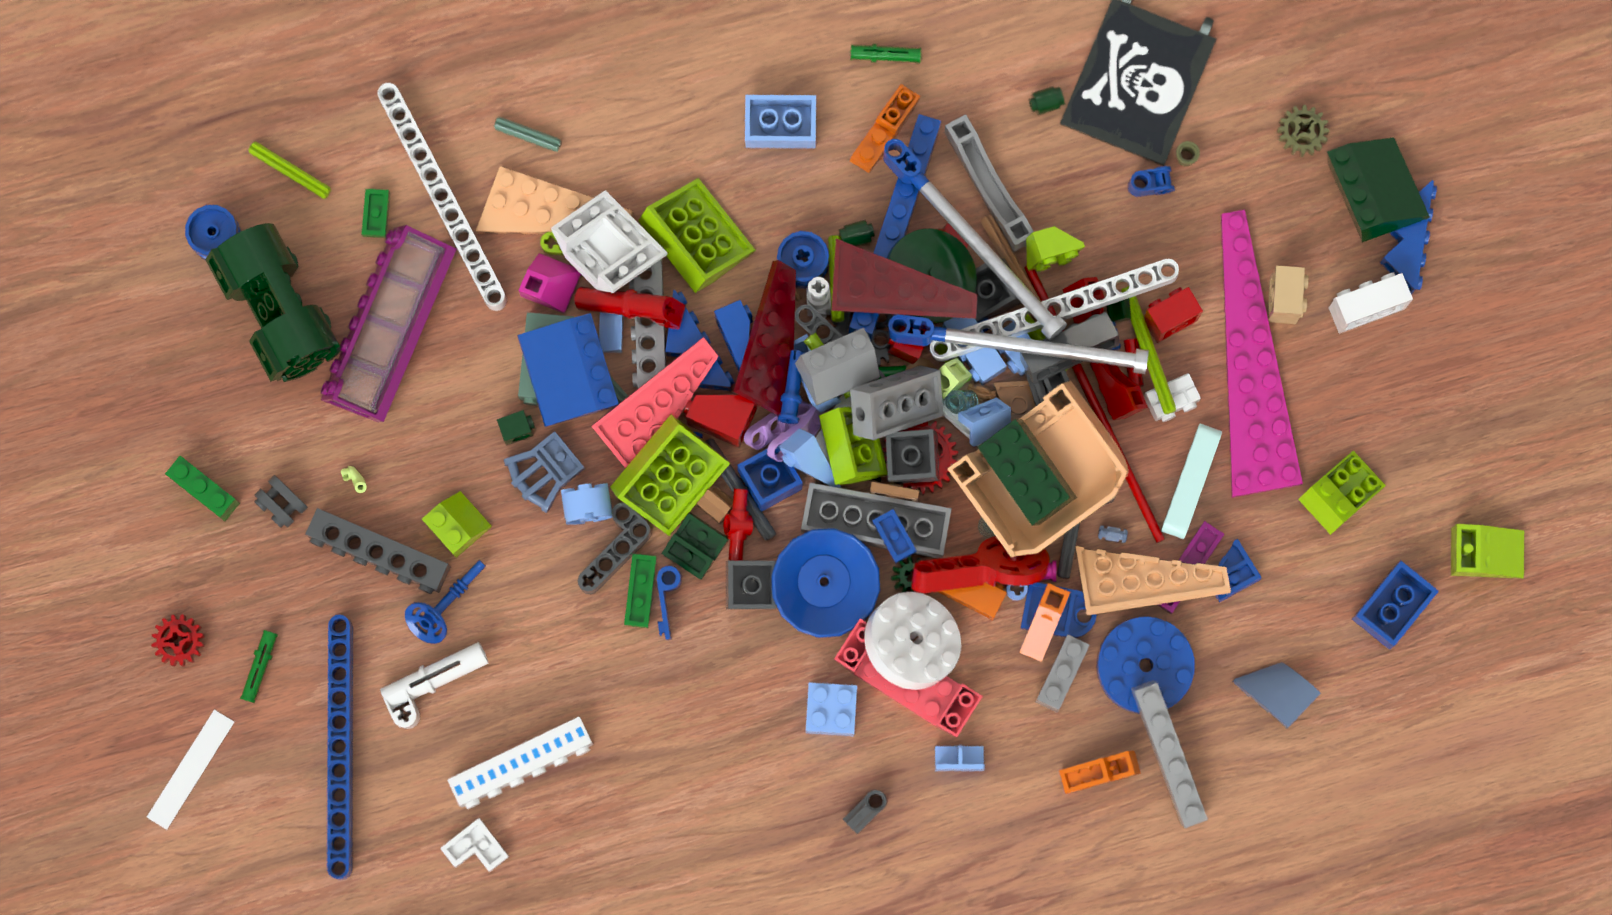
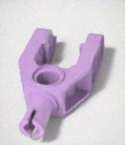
M802 401L798 408L797 417L799 418V423L797 424L782 423L778 421L777 415L770 413L747 429L744 435V442L756 450L762 449L769 444L768 453L766 454L770 458L781 462L783 461V453L780 451L775 455L776 447L786 441L799 428L813 434L815 437L821 427L819 415L824 414L829 409L820 413L812 404ZM777 420L776 428L771 431L772 423ZM759 432V439L753 443L754 435Z

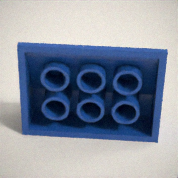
M591 313L517 335L545 427L611 409L619 404Z

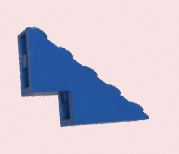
M1433 180L1419 192L1429 218L1390 232L1398 244L1380 262L1389 273L1394 272L1395 275L1403 274L1411 294L1415 290H1421L1423 276H1419L1420 268H1424L1426 262V253H1423L1424 244H1428L1430 231H1427V223L1431 222L1433 217V208H1430L1431 199H1435L1437 186L1433 185Z
M673 290L672 297L686 305L688 302L681 291L677 293L676 290ZM686 307L680 329L668 328L666 356H680L702 337L711 344L706 332H700L696 326L699 324V321L694 312L691 311L689 313ZM718 356L698 388L731 392V385L735 384L728 371L724 373L720 365L723 362L720 356Z

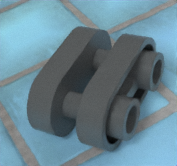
M273 475L268 480L273 487L267 493L260 488L254 495L257 498L254 502L264 512L269 509L274 514L271 519L280 528L284 525L288 528L294 522L290 515L295 510L302 514L308 507L279 478ZM279 493L289 502L284 509L273 500Z

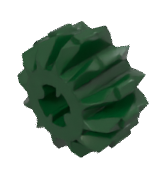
M908 556V564L901 560L898 562L901 568L893 567L892 570L899 575L891 576V581H899L894 585L895 590L904 587L902 592H907V590L915 592L911 587L912 581H907L908 576H905V574H910L914 570L912 557Z

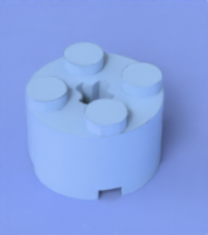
M608 483L594 485V488H592V484L578 485V490H575V488L561 490L564 517L567 525L585 524L588 521L599 522L612 518Z

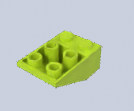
M1353 450L1310 487L1298 500L1331 535L1386 485Z
M1456 524L1451 528V576L1523 579L1524 530L1485 525Z

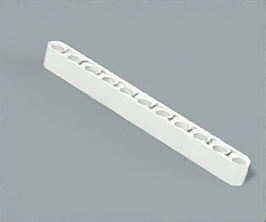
M385 83L381 85L378 89V97L486 305L493 311L503 309L507 303L506 295L404 99L394 84ZM387 93H395V97L392 100L384 99ZM399 112H404V113H406V116H405L404 119H402V120H395V119H394V118H395V115H396L397 113H399ZM414 132L416 137L413 140H406V134ZM418 153H427L424 160L419 161L415 159ZM431 172L437 173L436 179L432 181L426 180L427 174ZM441 192L448 194L444 201L436 200L437 195ZM456 212L459 214L455 221L447 220V216L450 213ZM459 234H469V238L466 241L461 242L457 240ZM472 253L480 254L479 259L475 262L468 261V257ZM483 273L491 275L487 282H480L479 276ZM492 294H500V301L496 303L489 301Z
M1164 259L1050 298L1041 303L1047 310L1052 305L1059 306L1061 312L1058 315L1063 320H1067L1171 284L1178 277L1179 266L1172 259ZM1165 266H1170L1174 269L1175 273L1170 277H1166L1161 273V270ZM1142 274H1148L1151 276L1152 281L1144 285L1139 282L1138 278ZM1119 282H1126L1129 285V289L1126 292H1119L1116 289V285ZM1096 290H1103L1107 295L1103 300H1096L1093 297V293ZM1079 297L1084 301V304L1080 308H1074L1070 304L1071 300ZM1024 307L960 330L981 332L983 329L988 328L996 335L1017 337L1043 328L1038 320L1033 324L1026 322L1025 317L1031 312ZM1006 321H1013L1016 324L1015 329L1009 332L1005 331L1002 326ZM933 341L930 345L933 358L940 362L984 348L970 345L960 347L955 343ZM939 344H945L948 347L947 352L943 355H938L934 351L935 347Z

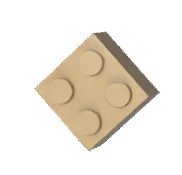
M1276 265L1270 275L1269 322L1296 324L1299 318L1303 317V313H1306L1307 298H1303L1304 290L1308 287V275H1305V268Z

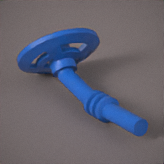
M478 560L461 579L456 580L457 583H453L454 587L449 588L450 591L434 608L421 602L410 604L405 611V621L411 632L424 642L431 644L440 643L447 634V626L441 614L457 597H461L460 593H465L464 589H468V585L486 565ZM420 607L416 614H413L414 609ZM416 622H419L420 626L428 630V632L426 633L423 630H421L416 624ZM442 628L441 634L436 635V632Z

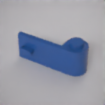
M672 566L662 567L657 574L663 621L658 622L659 635L662 636V633H665L666 640H672L665 592L677 590L682 583L681 573Z

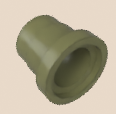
M1191 141L1181 143L1176 150L1178 163L1185 167L1194 164L1200 156L1199 147ZM1188 151L1192 154L1193 159L1185 160L1182 158L1181 153Z

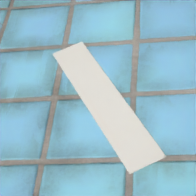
M216 710L212 712L149 812L148 819L166 830L168 829L234 724V721Z

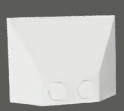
M606 190L551 227L565 258L596 290L614 293L667 255V252Z

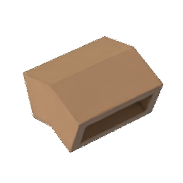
M713 484L697 502V506L718 524H721L725 515L732 510L733 499Z

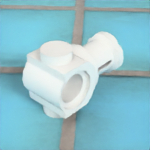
M815 277L808 283V288H806L807 305L813 307L820 315L826 318L827 315H831L829 283L822 277ZM807 309L808 316L813 317L811 310Z

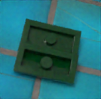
M690 512L661 554L702 580L729 539Z

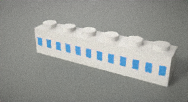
M577 717L448 779V782L459 806H466L467 809H470L480 804L479 799L487 795L489 799L501 794V789L508 785L514 788L524 783L523 778L531 774L533 778L545 773V768L552 764L557 767L568 762L567 757L575 753L577 756H581L589 752V747L593 743L582 719Z

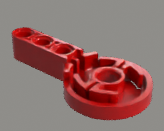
M993 536L984 540L980 544L978 551L974 554L916 562L914 564L911 587L919 593H930L982 586L984 583L993 587L997 582L1015 586L1031 585L1041 581L1047 575L1050 556L1044 548L1038 553L1011 557L999 539Z

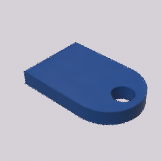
M1037 582L1028 585L1020 629L1029 630L1047 584ZM1059 587L1069 591L1070 595L1053 635L1065 638L1067 635L1075 638L1084 636L1093 627L1096 621V614L1091 615L1089 622H1080L1077 618V613L1080 610H1086L1083 592Z

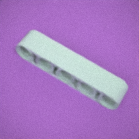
M1201 423L1199 424L1164 520L1162 532L1181 539L1185 538L1222 431Z

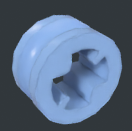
M1014 585L1006 586L1008 597L1016 601L1023 599L1028 591L1027 585L1019 586L1024 591H1020V595L1017 596L1014 591H1010V586L1014 587Z

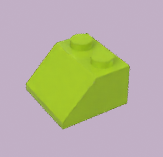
M461 491L440 502L422 518L424 523L456 558L492 527Z

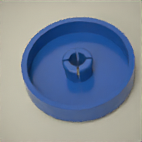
M1138 617L1121 623L1105 637L1097 655L1096 668L1100 685L1109 699L1124 710L1140 714L1131 688L1152 680L1156 681L1168 709L1178 703L1190 688L1194 677L1195 661L1188 640L1178 628L1159 618ZM1142 659H1150L1151 669L1149 672H1144L1140 669L1139 663Z

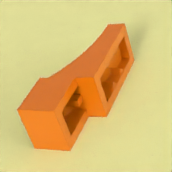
M1135 750L1062 769L1059 770L1065 794L1135 776L1141 774Z

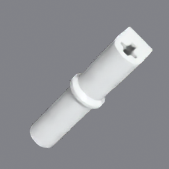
M477 642L427 667L420 666L418 671L381 688L380 691L395 724L406 729L414 728L420 721V713L415 704V698L428 692L433 694L436 692V688L489 664L481 644ZM461 663V665L456 666V667H454V668H452V669H450V670H448V671H446V672H444V673H442V674H440V675H438V676H436V677H433V678L429 679L430 677H432V676H434V675H436V674H438V673H440V672H442V671H444V670H446V669H449V668H451V667H453V666H455V665ZM423 680H426V681H424L423 683H421V684H419V685L413 687V685H415V684H417V683H419V682H421V681H423ZM407 702L410 705L404 707V710L411 713L408 717V722L401 719L404 716L403 711L398 710L395 712L394 708Z

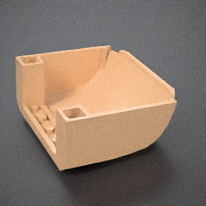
M1071 381L1059 385L1043 397V402L1020 418L1026 423L1077 497L1038 526L1030 524L979 449L965 455L948 468L951 475L1011 557L1038 553L1114 498L1128 473L1127 463L1119 447Z

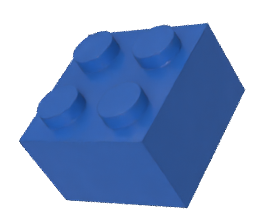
M780 445L776 447L775 455H777L781 451L779 448ZM768 448L737 465L739 476L761 512L801 491L803 487V482L795 468L789 467L784 461L778 462L770 458L766 454L768 453Z

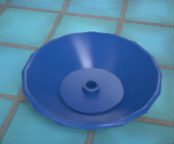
M835 528L812 529L792 539L778 555L771 575L772 597L781 616L797 631L817 638L837 637L853 630L859 619L864 621L872 613L880 593L879 567L871 550L855 535ZM822 577H827L828 583L825 586L820 584Z

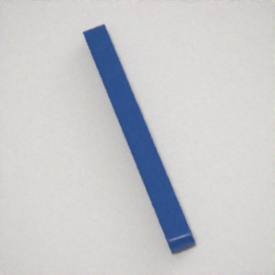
M335 615L328 624L327 870L331 877L344 880L351 875L353 866V624L344 615ZM339 621H345L346 629L340 633L336 632L335 625ZM345 645L346 653L340 657L336 656V647ZM345 669L346 677L340 681L336 680V671ZM341 692L345 693L346 701L341 705H337L335 703L336 695ZM341 716L345 717L346 725L342 729H336L335 720ZM341 740L345 741L346 749L342 753H336L335 744ZM338 765H344L346 773L342 777H336L334 773L335 768ZM339 789H344L346 792L345 799L337 802L334 797L335 792ZM339 813H343L346 817V821L342 826H336L334 822L335 816ZM343 837L346 845L344 849L337 851L334 843L336 839ZM338 862H343L346 867L342 875H336L334 872V866Z

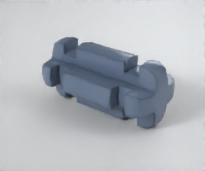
M1101 525L1098 538L1102 540V537H1104L1105 540L1114 542L1122 540V543H1125L1128 531L1127 529L1120 531L1121 528L1111 526L1104 528V525Z

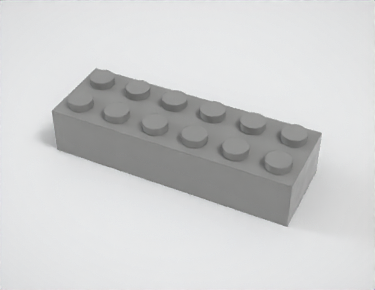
M810 483L801 534L812 529L835 528L855 535L866 546L887 549L872 520L894 509L917 550L914 554L939 559L943 558L952 508Z

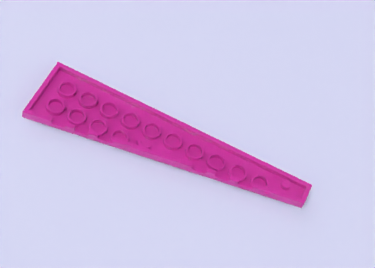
M1245 210L1221 214L1232 498L1303 484Z

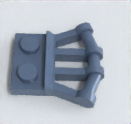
M555 431L532 450L503 460L505 466H508L512 479L511 484L514 488H518L521 491L522 498L525 501L528 500L541 507V511L548 513L560 489L585 470V467ZM534 457L538 459V461L520 474L517 466L518 462ZM543 466L548 474L532 487H529L525 480ZM552 479L556 481L547 499L536 494Z

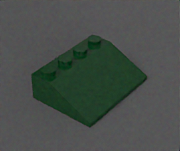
M1394 137L1349 143L1327 151L1329 168L1362 243L1429 218L1427 209Z

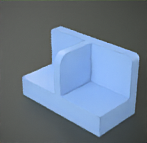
M996 397L959 412L958 421L970 429V445L974 447L984 443L1011 422V407Z
M935 746V771H984L985 769L984 746Z

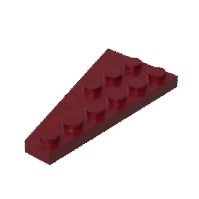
M836 239L832 311L976 319L977 294Z
M780 260L772 261L733 392L777 416L781 414L782 402L780 398L785 393L790 352L794 350L796 270Z

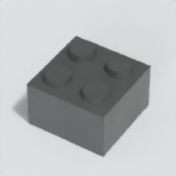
M933 429L895 432L886 436L887 470L890 483L903 484L940 481L938 437Z
M726 561V609H776V604L772 597L771 580L776 561Z

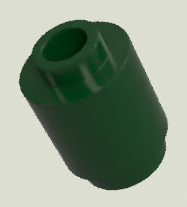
M1052 86L1031 93L1032 98L1029 99L1032 112L1036 111L1038 115L1060 109V106L1065 105L1060 87L1054 88Z
M866 220L844 225V228L839 229L841 241L853 246L871 243V237H875L872 224H867Z

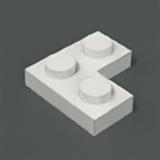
M480 818L440 848L455 868L474 853L489 872L509 858Z

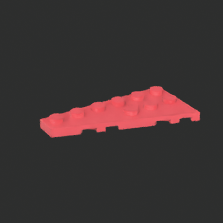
M704 337L592 424L591 427L625 468L671 414L678 419L688 401L692 398L694 392L719 355Z

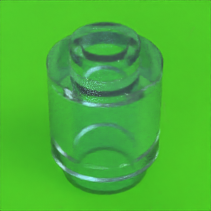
M954 390L947 395L945 404L950 412L958 414L961 411L978 405V397L972 390Z

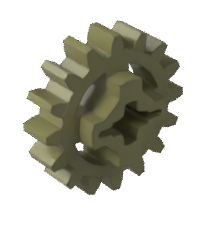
M1303 105L1301 110L1294 106L1292 113L1287 110L1284 114L1285 118L1280 119L1279 124L1282 126L1278 127L1277 132L1283 135L1278 140L1279 142H1286L1284 149L1292 148V155L1296 151H1300V156L1303 157L1305 152L1308 151V154L1312 156L1314 148L1320 151L1322 149L1321 143L1325 144L1328 140L1325 135L1329 134L1330 129L1324 128L1328 124V120L1322 121L1323 113L1321 112L1316 115L1314 113L1315 107L1308 111L1306 105ZM1289 125H1290V128L1292 129V135H1291V136H1290L1289 133H1288V126H1289ZM1316 125L1318 128V138L1316 137L1317 134L1314 132V127ZM1309 126L1307 133L1303 132L1298 135L1300 129L1303 130Z

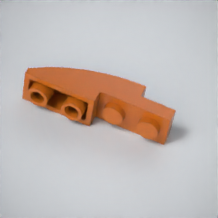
M900 84L876 118L875 124L851 156L850 162L870 173L878 160H881L883 157L885 144L889 140L896 138L921 96Z

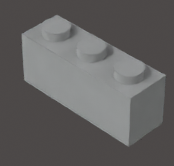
M1067 635L1035 703L1056 713L1059 711L1090 646L1089 644Z

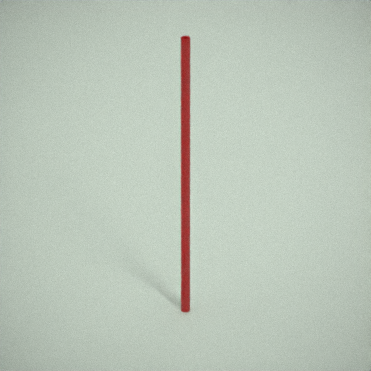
M1025 266L1024 269L1041 302L1048 300L1049 297L1036 270L1028 271L1027 266ZM1053 305L1050 306L1048 311L1053 316H1057ZM1081 363L1072 366L1093 412L1125 458L1128 468L1125 479L1156 543L1165 540Z

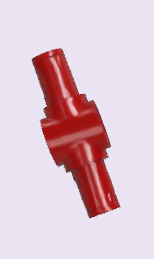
M734 488L732 510L724 518V533L730 539L728 557L730 561H743L744 540H747V536H750L753 531V518L749 515V511H747V489Z

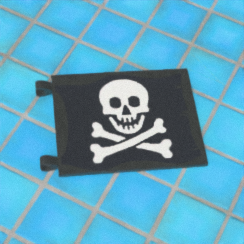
M1111 0L1060 124L1164 166L1216 42V38L1208 35L1214 20L1206 17L1200 31H1196L1131 5L1132 0Z

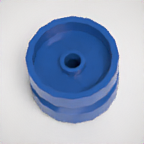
M205 205L196 209L189 216L185 225V236L188 244L204 260L211 249L217 248L224 241L241 232L239 223L227 209L218 205Z
M799 231L791 233L783 239L778 248L777 260L795 269L796 288L806 289L808 288V283L813 278H824L826 276L829 266V252L827 245L821 237L812 232ZM801 258L807 259V262H803Z

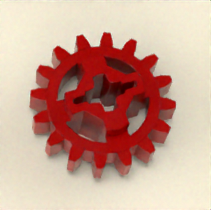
M174 614L171 615V621L163 618L164 625L162 627L156 625L155 628L159 632L151 636L157 639V642L151 644L153 648L159 649L155 652V655L157 657L163 655L161 661L166 664L170 660V665L173 667L176 666L177 662H179L180 666L184 667L185 660L193 663L194 659L192 656L194 654L197 656L201 655L198 647L205 646V644L200 642V639L204 638L205 635L198 633L202 627L199 624L193 626L195 620L192 618L186 622V616L181 614L179 620ZM181 625L187 626L192 633H184ZM170 629V632L168 633V635H167L166 637H164V635H165V633L167 632V630ZM177 636L183 638V640L179 641V646L172 643L177 640ZM193 644L191 649L188 652H186L189 645ZM165 648H172L176 656L169 655Z

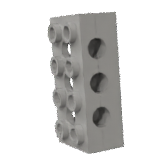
M920 365L850 389L853 432L856 436L875 440L943 416L941 374L938 369Z

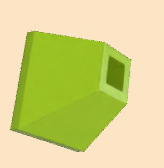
M1055 226L1032 232L1026 238L1028 271L1037 269V272H1041L1051 268L1050 265L1055 263L1062 266L1072 262V259L1079 256V252L1085 247L1084 242Z

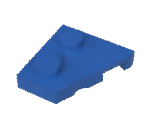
M1238 539L1233 542L1231 548L1218 565L1227 568L1231 593L1215 596L1220 603L1261 580L1259 572Z

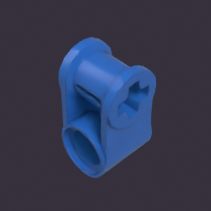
M1162 166L1135 172L1128 183L1129 192L1135 197L1155 194L1163 195L1174 192L1175 187L1172 185L1170 178L1171 167ZM1134 180H1142L1145 183V187H1137Z

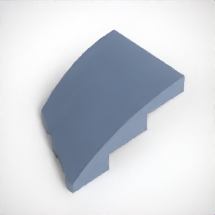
M1283 662L1241 676L1233 681L1248 697L1253 698L1267 713L1270 712L1286 728H1289L1321 694L1311 683Z

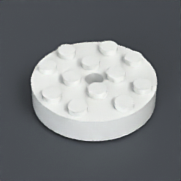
M917 592L895 594L886 599L873 611L866 624L864 635L865 647L871 663L885 679L899 687L912 690L931 687L946 677L958 662L961 652V637L958 626L950 612L940 602L930 596Z

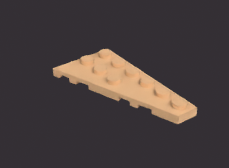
M499 167L476 233L545 234L552 232V226L585 205L593 197ZM625 209L632 216L633 212Z
M1076 546L1087 615L1231 593L1226 567L1199 563L1193 565L1181 563L1178 560L1165 561L1159 560L1157 557L1128 553L1115 554L1108 553L1106 550L1097 549V551Z

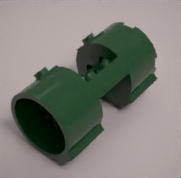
M265 223L250 227L230 237L217 248L211 249L205 260L227 300L233 298L235 301L246 300L261 327L260 330L254 332L249 342L270 382L280 381L281 379L284 382L301 378L317 370L316 367L321 365L325 359L327 362H330L338 355L341 347L331 330V321L328 315L324 314L322 308L318 305L302 306L300 295L295 293L291 286L290 277L294 275L299 267L298 260L295 254L291 253L289 247H286L274 224Z

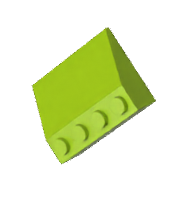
M699 178L648 206L638 220L648 234L667 252L666 257L695 293L715 282L755 252L751 243Z
M671 414L610 488L617 498L670 536L702 498L707 489L713 485L729 466L730 462Z

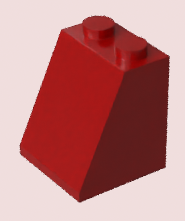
M695 395L693 401H688L684 413H686L685 417L688 426L740 448L747 429H749L759 405L741 395Z

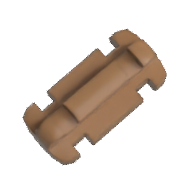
M970 382L967 394H974L973 397L982 400H991L995 398L996 390L993 389L992 391L989 390V387L981 384L975 385L974 382Z

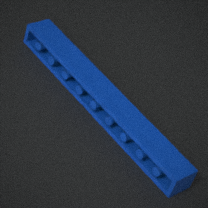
M919 114L908 148L920 160L921 172L925 175L940 131L941 121ZM899 178L897 179L874 254L887 258L895 243L906 235L920 193L913 184H905ZM854 312L848 334L864 328L870 341H872L880 313Z

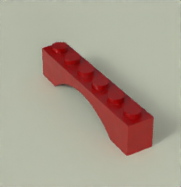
M1097 277L1082 278L1062 290L1065 294L1099 281ZM1096 290L1093 293V297L1096 300L1105 299L1102 290ZM1075 297L1071 300L1070 304L1074 308H1080L1084 301L1079 297ZM1103 307L1073 317L1074 324L1085 322L1092 315L1102 314ZM1090 362L1113 421L1128 418L1148 408L1140 386L1131 381L1117 365Z

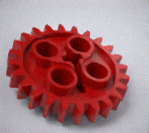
M927 421L923 424L898 431L933 429L937 433L938 446L942 449V453L939 455L940 481L903 483L904 488L920 489L922 496L927 488L931 493H934L935 485L942 489V480L949 483L950 478L947 476V473H951L948 468L957 462L952 457L958 456V451L951 450L956 446V442L948 441L952 434L944 435V426L939 430L936 429L937 421H934L931 426L928 425ZM882 448L884 454H887L886 448ZM887 456L884 457L885 463H887Z

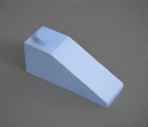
M799 428L779 446L783 453L782 459L789 467H795L828 486L841 488L840 485H835L832 469L813 434Z

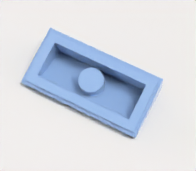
M600 312L599 341L603 352L622 353L623 315Z

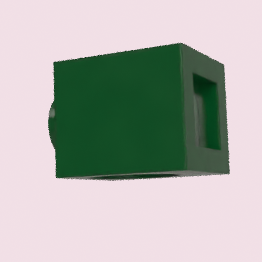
M524 410L496 419L506 446L533 436L531 430L535 428L531 415L526 416Z

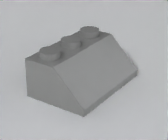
M864 328L800 355L795 363L816 406L849 392L851 388L872 382L880 377L875 349Z

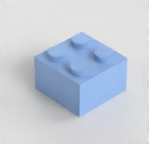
M809 683L806 733L854 736L857 686Z

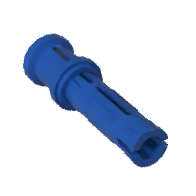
M791 350L786 388L785 393L780 398L782 408L781 414L778 415V421L782 423H799L797 415L799 404L802 403V398L799 395L802 377L795 363L800 355L805 353L803 351L796 350L795 353V350Z

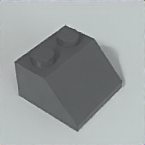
M1001 258L1002 261L1009 267L1007 261ZM986 263L976 268V321L979 322L1005 313L1021 304L1020 300Z

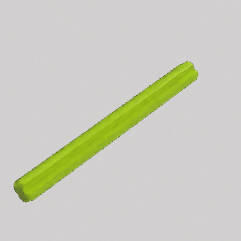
M1129 286L1123 288L1121 292H1126ZM1136 296L1129 298L1130 320L1140 348L1149 350L1147 367L1164 414H1170L1176 411V405Z

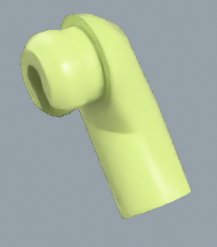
M353 466L343 468L341 470L343 480L348 481L352 479L356 492H365L367 488L365 479Z

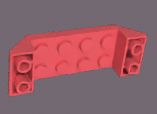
M859 619L834 660L852 674L933 726L957 738L983 696L963 683L960 685L948 676L931 687L919 690L902 688L889 682L875 669L868 657L864 639L867 622Z

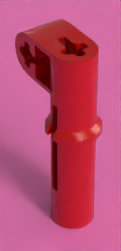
M580 287L576 291L574 298L575 306L578 310L618 314L628 317V319L644 317L670 329H680L686 306L673 297L642 294L633 289H629L626 292L615 291L611 293L596 290L595 288Z

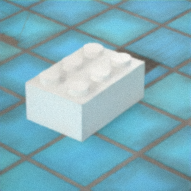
M1393 272L1381 277V281L1374 284L1372 281H1368L1359 285V289L1351 292L1350 289H1346L1337 293V297L1333 299L1329 310L1340 334L1405 310L1413 298L1403 274L1395 275Z

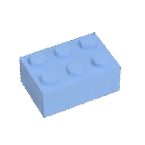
M745 95V147L816 148V95Z

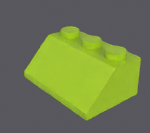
M838 407L819 415L835 485L853 484L888 475L880 439L871 440L854 435L852 407Z

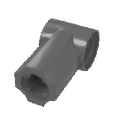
M870 791L843 820L858 834L884 810L887 805V797L881 791ZM874 794H879L883 799V803L879 808H873L869 804V799Z

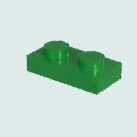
M365 189L362 223L363 237L386 238L389 190Z

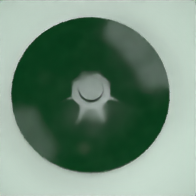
M931 228L913 231L897 241L887 256L889 260L975 293L977 274L973 258L962 242L945 231ZM908 315L928 318L933 324L952 319V317Z

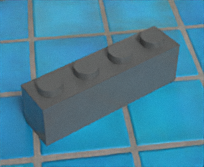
M1107 312L1092 315L1087 321L1080 324L1070 325L1052 340L1046 337L1042 341L1110 350L1119 346V334ZM1020 352L1021 363L1033 384L1084 362Z

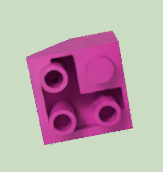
M539 253L527 269L518 291L523 298L565 314L581 273L571 265Z

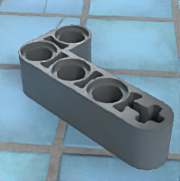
M623 502L616 504L612 509V518L623 531L578 577V585L585 594H594L599 591L632 557V554H635L651 537L649 524L635 510ZM625 509L630 512L629 517L623 521L617 519V513ZM638 526H644L647 529L646 534L642 537H636L633 534L634 529ZM621 543H627L630 546L629 551L625 554L617 552V546ZM604 560H610L613 563L612 568L608 571L600 569V564ZM596 569L602 578L599 579L597 575L593 579L594 586L587 585L584 587L586 585L584 580L586 578L592 579L595 576L593 570Z

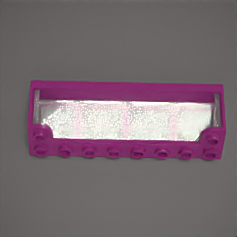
M407 225L393 228V231L390 230L385 238L387 245L384 252L381 251L376 259V264L378 265L376 271L371 273L366 285L369 286L367 292L362 294L358 301L357 307H359V311L349 322L348 328L350 332L347 338H343L340 344L341 353L339 358L333 361L330 367V372H332L330 379L324 382L320 392L323 394L322 401L375 422H384L456 252V248Z

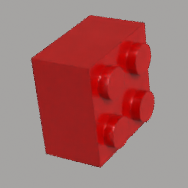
M1179 287L1168 294L1170 297L1164 301L1157 299L1148 305L1149 308L1146 310L1144 319L1157 344L1199 320L1203 310L1189 287L1183 290Z

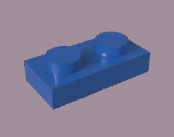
M894 509L872 520L895 564L917 552Z

